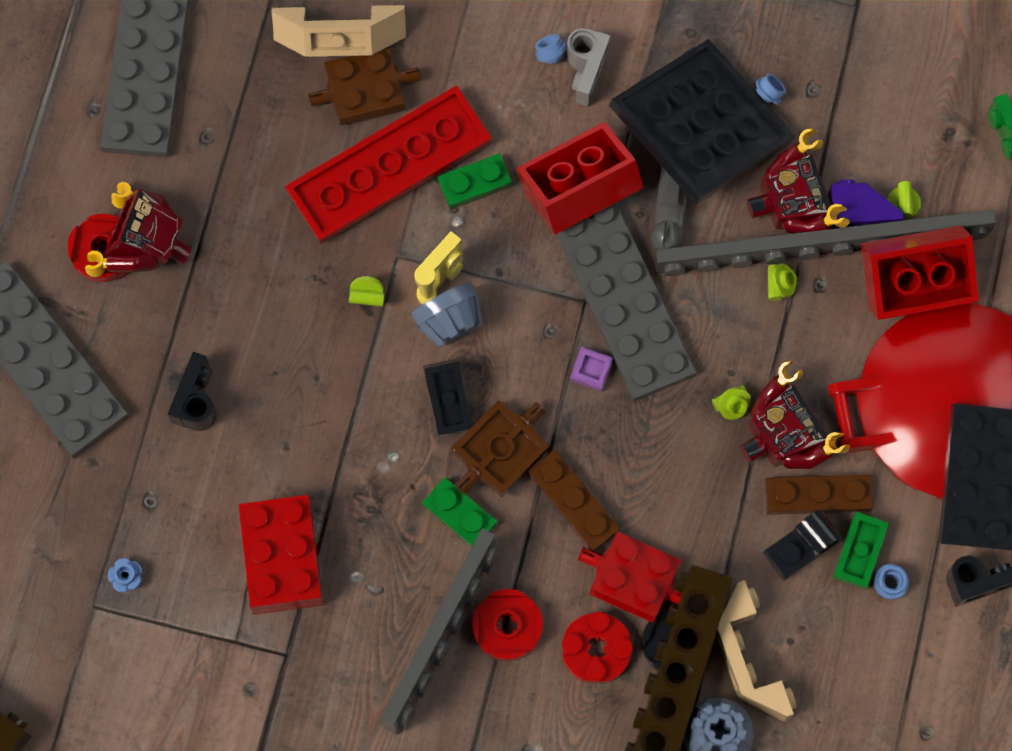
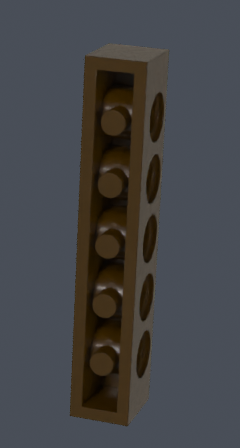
M691 565L688 572L681 571L675 591L681 592L678 605L671 604L665 621V625L670 626L667 640L661 638L659 640L654 659L660 661L656 674L649 673L643 691L644 694L649 695L645 709L639 707L632 727L638 729L634 743L628 741L625 751H648L644 741L650 732H658L663 737L664 746L661 751H680L733 580L732 577L695 565ZM697 595L705 600L706 611L704 614L695 615L690 612L688 600L691 596ZM687 629L694 633L696 643L692 649H683L679 646L677 635L680 630ZM672 663L680 664L685 670V678L680 684L670 682L666 676V670ZM662 697L669 698L674 703L675 710L669 718L660 717L655 710L656 702Z

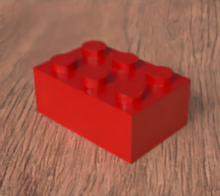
M605 121L516 168L525 196L554 235L644 188L635 158Z
M962 225L861 243L868 308L877 320L979 302L973 238Z
M309 495L238 504L249 603L253 614L259 615L324 606L312 504Z

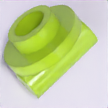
M909 181L899 182L898 187L892 190L887 198L890 203L903 212V220L916 216L921 207L920 196L912 189V184Z
M784 263L769 265L767 267L768 300L780 301L782 298L792 296L797 286L795 272Z
M363 276L355 279L350 284L348 303L383 307L384 287L378 279Z
M741 385L730 388L722 395L712 399V404L715 410L720 412L724 418L736 420L743 417L750 409L751 396L746 388Z

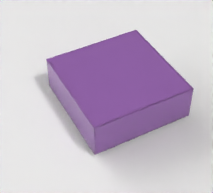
M581 347L570 376V381L602 392L614 358Z

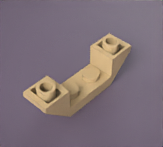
M405 5L372 6L371 19L306 21L305 7L272 8L274 40L305 57L374 55L406 38Z
M743 580L737 583L720 619L715 637L737 698L784 722L792 718L794 715L792 709L797 708L792 690L790 688L785 689L782 680L754 689L753 684L757 683L754 668L751 663L745 664L741 651L745 650L742 635L739 630L733 631L732 628L733 626L754 620L757 614L756 609L760 608L754 588L748 589L746 581Z

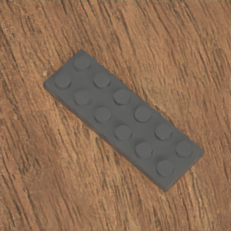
M121 0L100 144L102 152L169 157L190 0Z
M614 203L556 234L555 236L605 344L614 358L613 361L632 402L634 403L695 377L696 371L617 204Z
M8 261L3 262L0 265V365L73 459H75L127 420L129 416Z
M484 529L479 533L381 717L385 730L397 735L400 728L406 730L410 725L416 712L413 710V704L417 696L423 698L432 682L430 672L433 666H441L449 650L447 640L450 634L456 636L464 623L465 616L463 615L467 602L473 605L482 588L480 582L483 572L489 574L496 563L498 548L495 547L494 534Z

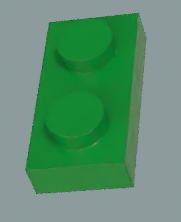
M1007 93L994 97L987 115L991 127L994 130H998L1002 139L1001 149L1005 158L1012 161V103Z
M500 153L437 176L449 210L512 187L511 178Z
M445 477L422 502V506L471 548L482 529L491 532L497 525V521L467 495L462 494L461 490H458Z
M856 511L832 579L866 591L889 523Z

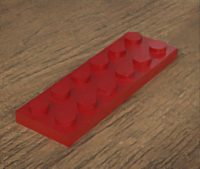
M456 85L285 185V190L321 245L492 143V137Z

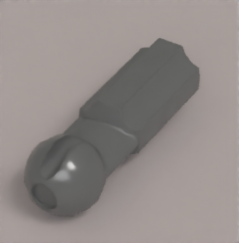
M662 166L654 228L650 235L651 243L656 250L682 246L687 202L686 193Z

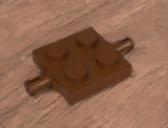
M389 47L374 55L347 56L324 62L328 76L327 89L308 93L311 107L331 102V105L337 111L341 126L405 110L402 84L421 81V75L418 66L399 71L393 63Z
M498 400L451 448V452L465 464L468 470L455 483V487L458 490L461 489L462 494L465 495L479 480L492 488L500 497H503L522 478L527 470L549 450L550 445L537 435L532 426L545 414L544 408L542 406L539 408V403L535 402L521 416L509 410Z

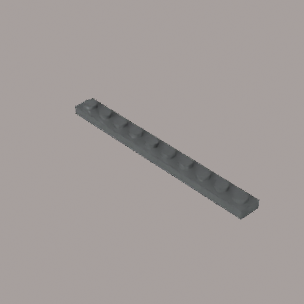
M994 210L661 249L655 252L654 264L656 274L664 273L666 276H677L683 274L685 270L698 269L700 272H710L718 269V266L732 265L733 268H744L752 265V262L766 261L767 264H777L791 257L811 260L825 253H833L834 256H845L851 254L853 250L861 249V243L960 225L972 235L973 240L985 238L991 233L996 224Z

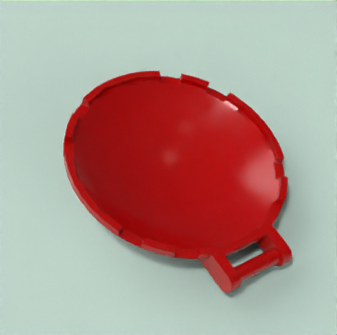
M969 303L909 314L894 323L880 337L871 350L860 379L828 385L829 396L834 399L840 433H844L841 436L842 440L839 441V447L850 445L849 451L844 454L873 450L875 455L881 458L884 464L893 472V475L901 482L916 491L918 489L942 500L951 404L1012 409V316L995 308ZM850 395H856L863 436L855 437L847 398Z

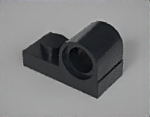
M196 352L192 353L167 414L171 423L196 431H204L212 427L217 416L215 406L209 395L200 391L201 387H207L212 374V369L209 368L210 364L205 355ZM196 405H205L207 407V411L201 417H192L190 415V411Z
M458 359L424 365L423 369L438 435L470 429L472 424Z
M819 509L802 520L792 532L764 550L763 554L783 581H785L840 543L842 536L822 509Z
M967 555L958 558L949 568L946 575L947 585L955 607L1011 588L1012 568L1010 563L992 568L990 570L991 575L988 576L984 565L976 557ZM966 568L970 570L973 574V582L966 583L960 580L957 573L958 569Z

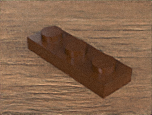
M555 449L527 470V474L591 551L595 552L613 538L617 531L620 532L617 524Z
M870 475L778 477L765 479L767 515L812 514L819 509H822L824 513L871 512L873 509Z

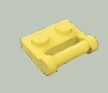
M452 231L415 271V282L419 286L417 289V299L422 305L436 297V290L446 279L453 280L463 268L462 240Z

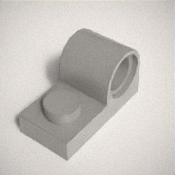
M581 28L573 31L568 37L567 61L571 67L578 70L572 84V90L576 91L575 103L589 106L609 51L611 35ZM586 46L590 51L583 54L577 52L575 48Z

